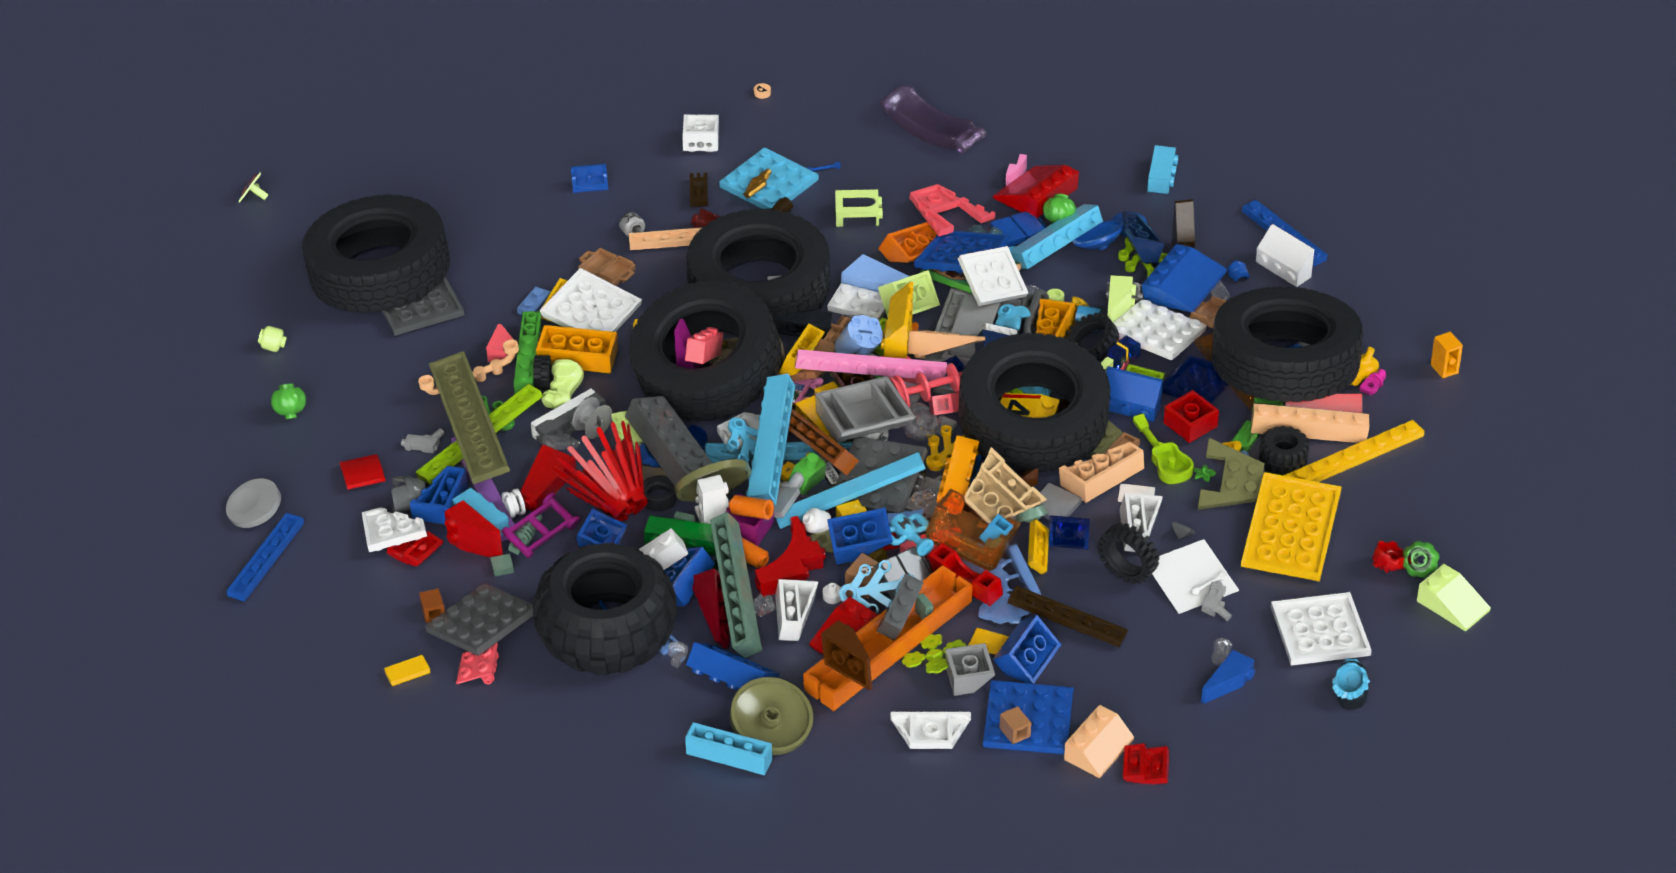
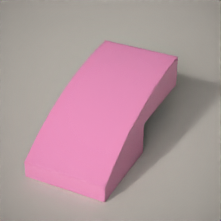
M1020 154L1017 165L1009 164L1006 173V186L1025 173L1027 169V155Z

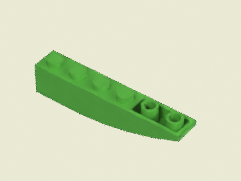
M529 311L522 313L519 351L517 353L514 377L515 394L528 384L534 387L533 362L534 356H537L536 348L541 333V312Z

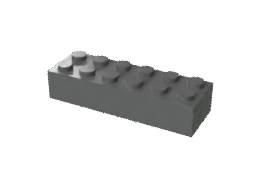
M664 396L632 399L625 417L674 486L687 474L712 463Z

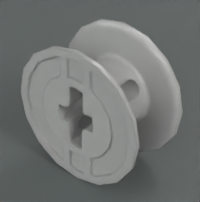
M595 397L586 398L576 408L573 414L572 426L578 431L585 430L586 436L590 439L598 438L597 428L601 427L603 433L608 429L612 420V409L608 405L600 406L599 400Z

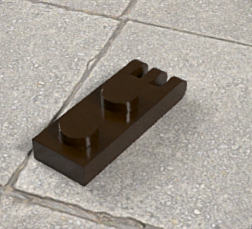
M697 172V177L690 173V207L708 206L707 172L703 173V177H700V172Z

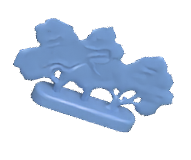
M983 541L977 544L973 554L970 552H958L960 559L972 571L981 574L987 570L1001 579L1003 595L990 607L982 603L979 607L978 617L999 624L1005 622L1019 624L1021 617L1030 612L1008 604L1011 594L1007 592L1013 590L1009 588L1007 582L1018 577L1024 589L1039 595L1041 593L1017 544L1007 547L1009 559L1000 557L1003 549L1002 544H999L994 550ZM1011 562L1016 574L1009 575L1003 570V567Z

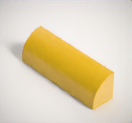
M808 324L786 356L779 374H789V376L797 374L801 370L795 368L797 351H813L825 332Z

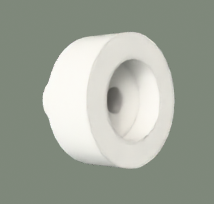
M835 583L826 585L822 591L823 600L829 604L839 603L841 601L839 597L841 587Z

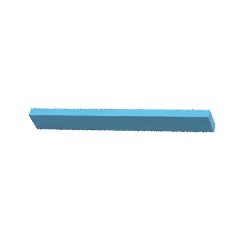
M786 442L783 460H800L808 452L819 454L804 442ZM853 442L837 443L849 452ZM706 443L705 454L718 461L737 459L741 448L731 453L724 443ZM748 452L749 460H752L753 456Z
M919 452L796 502L790 507L784 518H776L780 529L790 525V517L798 516L801 521L804 514L811 508H818L823 511L926 468Z

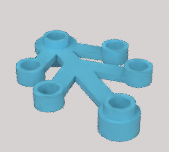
M740 418L730 419L728 430L731 436L726 444V448L731 452L736 451L739 446L738 437L740 436L743 444L737 459H743L748 462V452L754 458V445L756 444V440L751 439L748 435L757 437V430L748 427Z
M883 560L879 563V568L868 585L858 588L864 577L869 576L872 572L869 565L863 564L859 567V572L852 583L845 584L840 588L839 597L844 602L848 599L846 592L851 590L853 592V599L867 608L875 606V613L878 614L879 607L876 604L868 603L860 596L868 594L887 608L891 600L880 592L896 589L904 575L900 580L878 584L884 574L891 569V563ZM884 562L889 565L887 570L881 568ZM864 566H867L869 568V572L867 574L862 573V568Z

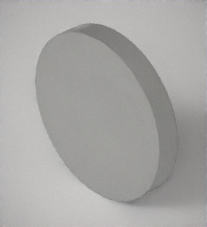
M258 478L247 481L230 495L226 504V514L231 522L238 527L251 528L258 526L275 514L281 502V493L271 480Z

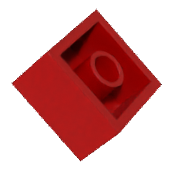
M1192 390L1165 406L1163 423L1188 443H1191L1218 427L1219 410Z

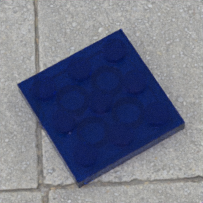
M1189 355L1163 381L1162 393L1180 398L1194 390L1209 403H1212L1229 385L1219 377L1213 362Z

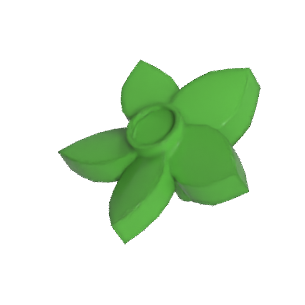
M1203 465L1202 469L1193 468V471L1197 473L1195 479L1203 478L1204 481L1209 482L1210 477L1216 475V472L1208 469L1207 465Z

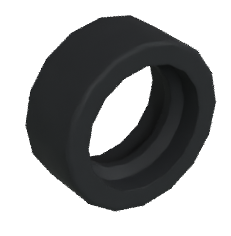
M662 475L652 476L643 481L644 495L648 499V504L645 508L652 511H664L675 505L677 501L674 490L675 486L668 477ZM654 490H665L669 492L667 495L662 497H653L648 495V493Z

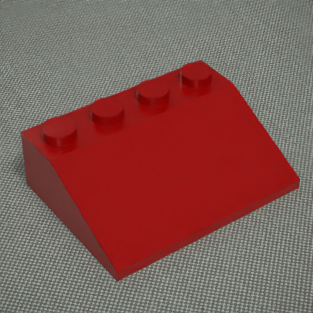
M1066 165L1034 166L994 194L993 199L1020 212L1026 211L1038 218L1043 214V206L1047 199L1054 197V194L1070 195L1077 190L1079 171Z

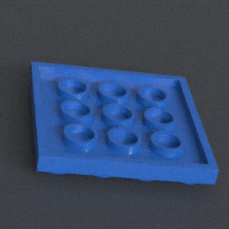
M953 231L943 236L937 235L914 261L915 268L964 273L958 261L960 255L1005 247L1009 242V236Z
M991 680L983 747L1065 754V742L1069 738L1074 687ZM1018 706L1031 722V737L1012 744L1000 729V714Z

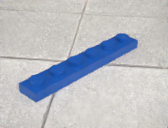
M1254 200L1242 206V212L1266 231L1274 224L1313 248V267L1327 260L1328 254L1259 201Z
M289 513L282 517L226 590L228 597L244 602L247 600L303 526L304 519L302 517Z

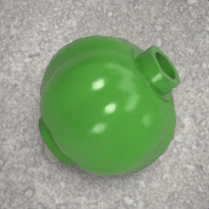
M1054 194V197L1047 199L1043 206V214L1047 221L1053 224L1057 220L1064 219L1076 212V206L1071 199H1068V195Z
M294 383L279 385V390L274 391L271 396L273 410L277 414L285 416V419L297 418L296 414L301 412L306 405L305 393L299 387L294 388Z
M1415 541L1403 551V567L1410 576L1426 578L1437 570L1440 559L1439 553L1431 543ZM1420 556H1424V557H1425V558L1423 559V561H1424L1423 564H1421V563L1418 562V558H1419Z

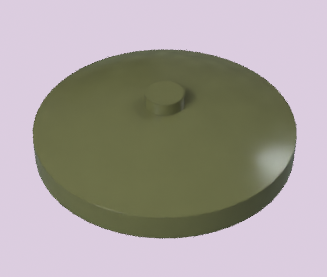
M732 459L711 463L698 468L677 482L674 488L676 496L681 501L695 502V498L698 497L696 493L697 480L717 475L721 476L722 481L727 483L728 491H731L750 477L751 469L749 463L745 460Z
M763 677L749 681L737 691L730 707V722L735 734L772 743V755H781L794 751L805 742L813 725V711L809 700L798 687L783 679Z

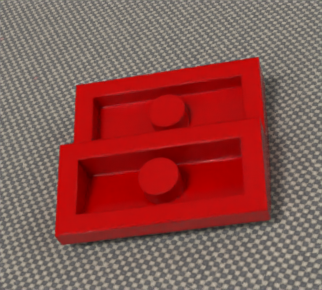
M377 454L339 462L347 490L385 481Z
M427 531V537L388 547L387 554L403 563L418 567L443 544V540Z
M1145 743L1124 746L1123 780L1142 784L1168 783V746L1148 749Z

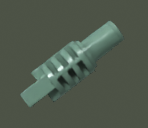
M540 514L536 518L541 522L542 515ZM528 522L514 534L527 546L536 534V528ZM510 542L508 550L519 555L521 551Z

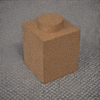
M1018 706L1000 714V729L1012 744L1031 737V722Z

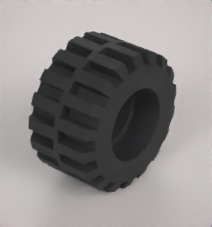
M1276 426L1273 429H1268L1262 435L1259 461L1264 463L1267 471L1283 476L1307 465L1309 439L1306 438L1304 433H1300L1301 430L1293 429L1290 426Z

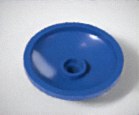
M1122 220L1103 221L1074 239L1073 244L1079 248L1089 250L1106 249L1123 232L1124 222Z

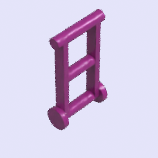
M554 492L546 496L542 506L511 528L504 527L501 530V533L528 559L534 555L533 551L566 527L572 530L581 521L579 516L573 517L555 500L557 495ZM550 507L565 519L563 523L552 531H549L536 518ZM528 522L543 535L542 538L529 547L514 534Z

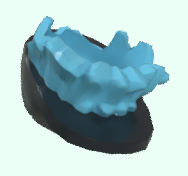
M1346 658L1332 679V688L1337 695L1338 703L1341 707L1358 709L1367 702L1368 683H1370V680L1368 679L1366 668L1357 659Z

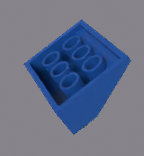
M1176 244L1143 282L1144 300L1159 306L1194 312L1225 275L1227 269L1192 247Z

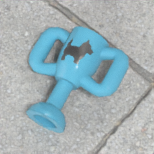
M914 513L909 517L904 514L895 516L890 523L891 533L895 532L899 538L896 539L891 534L893 542L890 544L896 546L905 540L913 541L916 544L918 555H927L933 549L934 543L929 538H920L918 533L926 531L930 527L929 521L919 513ZM916 520L922 526L916 527L912 521Z

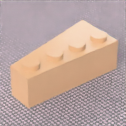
M1128 442L1109 449L1106 454L1092 455L1090 460L1084 462L1078 460L1074 462L1073 466L1068 468L1066 465L1059 467L1060 486L1070 493L1081 497L1082 501L1087 503L1143 470V450Z

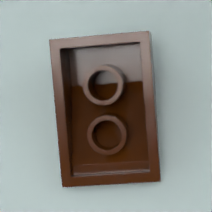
M838 620L821 633L824 664L870 691L872 689L870 658L854 629Z

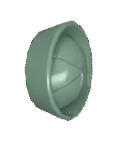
M1043 504L1037 505L1017 514L1016 523L1023 521L1030 523L1034 519L1039 520L1042 516L1049 514Z

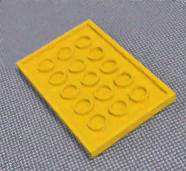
M1264 472L1241 560V567L1320 582L1342 487Z

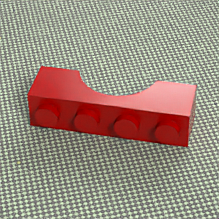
M944 543L938 545L928 554L932 571H936L942 565L956 574V578L960 576L973 585L972 596L989 607L1003 595L1001 579L987 570L981 574L972 571L960 559L958 553Z

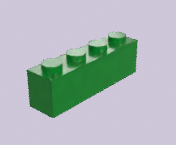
M649 516L644 530L645 545L669 529H672L683 540L686 549L703 547L708 555L716 556L711 524Z

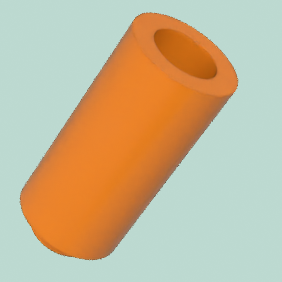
M735 495L729 502V509L733 515L770 519L774 512V504L768 499Z
M742 538L746 562L757 569L766 566L769 561L768 551Z

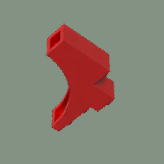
M798 516L790 517L792 539L785 552L774 562L755 570V585L760 597L776 594L779 579L807 581L809 571L824 568L825 550L823 547L820 548L817 540L812 541L811 537L806 535L805 524L800 522Z

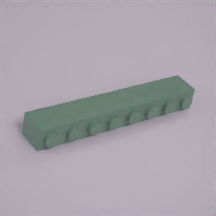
M725 512L711 519L710 523L732 648L743 658H747L762 651L740 526L728 512Z

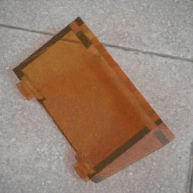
M950 488L934 510L926 530V538L931 539L936 546L944 543L955 550L960 558L985 570L991 571L996 569L1016 536L1021 523L1011 518H1005L1013 525L1010 532L1006 536L1001 534L996 539L988 538L986 543H984L979 537L988 527V524L984 520L964 511V496Z

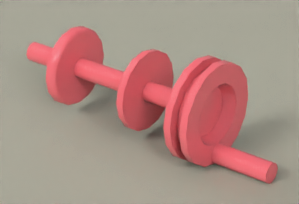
M949 363L946 368L947 376L932 381H927L925 375L919 372L916 374L917 385L906 388L903 379L899 375L888 378L910 408L909 395L918 392L925 402L931 399L930 389L948 383L954 392H959L963 371L958 373L955 365Z

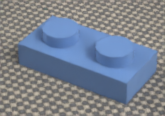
M535 286L518 306L517 313L522 315L523 312H539L551 291Z

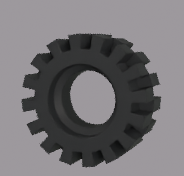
M550 355L534 356V387L537 389H550L551 357Z

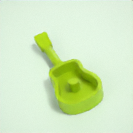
M1144 414L1134 416V424L1153 446L1151 461L1157 467V474L1160 480L1167 484H1178L1190 479L1193 475V460L1188 455L1182 453L1175 443L1158 442L1150 431Z

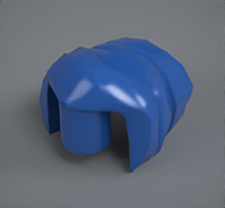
M1233 261L1228 266V275L1234 282H1237L1240 277L1250 278L1246 265L1242 261Z

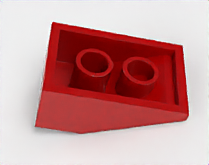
M464 500L444 511L447 528L446 537L450 544H454L460 550L489 558L503 555L500 530Z
M849 597L835 608L809 642V646L823 655L821 633L839 620L845 625H849L856 633L877 617L878 614L852 597Z

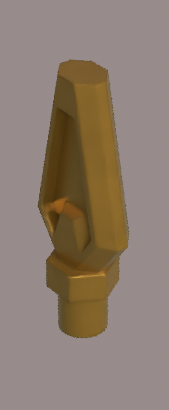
M767 168L759 176L752 178L743 195L746 198H750L767 185L766 181L772 173L771 170Z

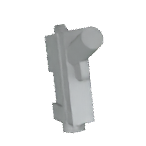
M439 428L432 435L408 434L406 439H402L401 446H404L407 451L412 449L421 450L425 453H434L438 450L439 438L444 435V431Z
M1220 581L1211 583L1209 593L1205 596L1202 603L1201 611L1214 617L1218 613L1228 621L1232 615L1224 609L1225 602L1222 599L1226 592V586H1223Z

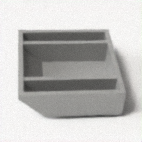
M887 376L815 393L816 413L836 442L900 428L901 426L909 425L915 419V415Z

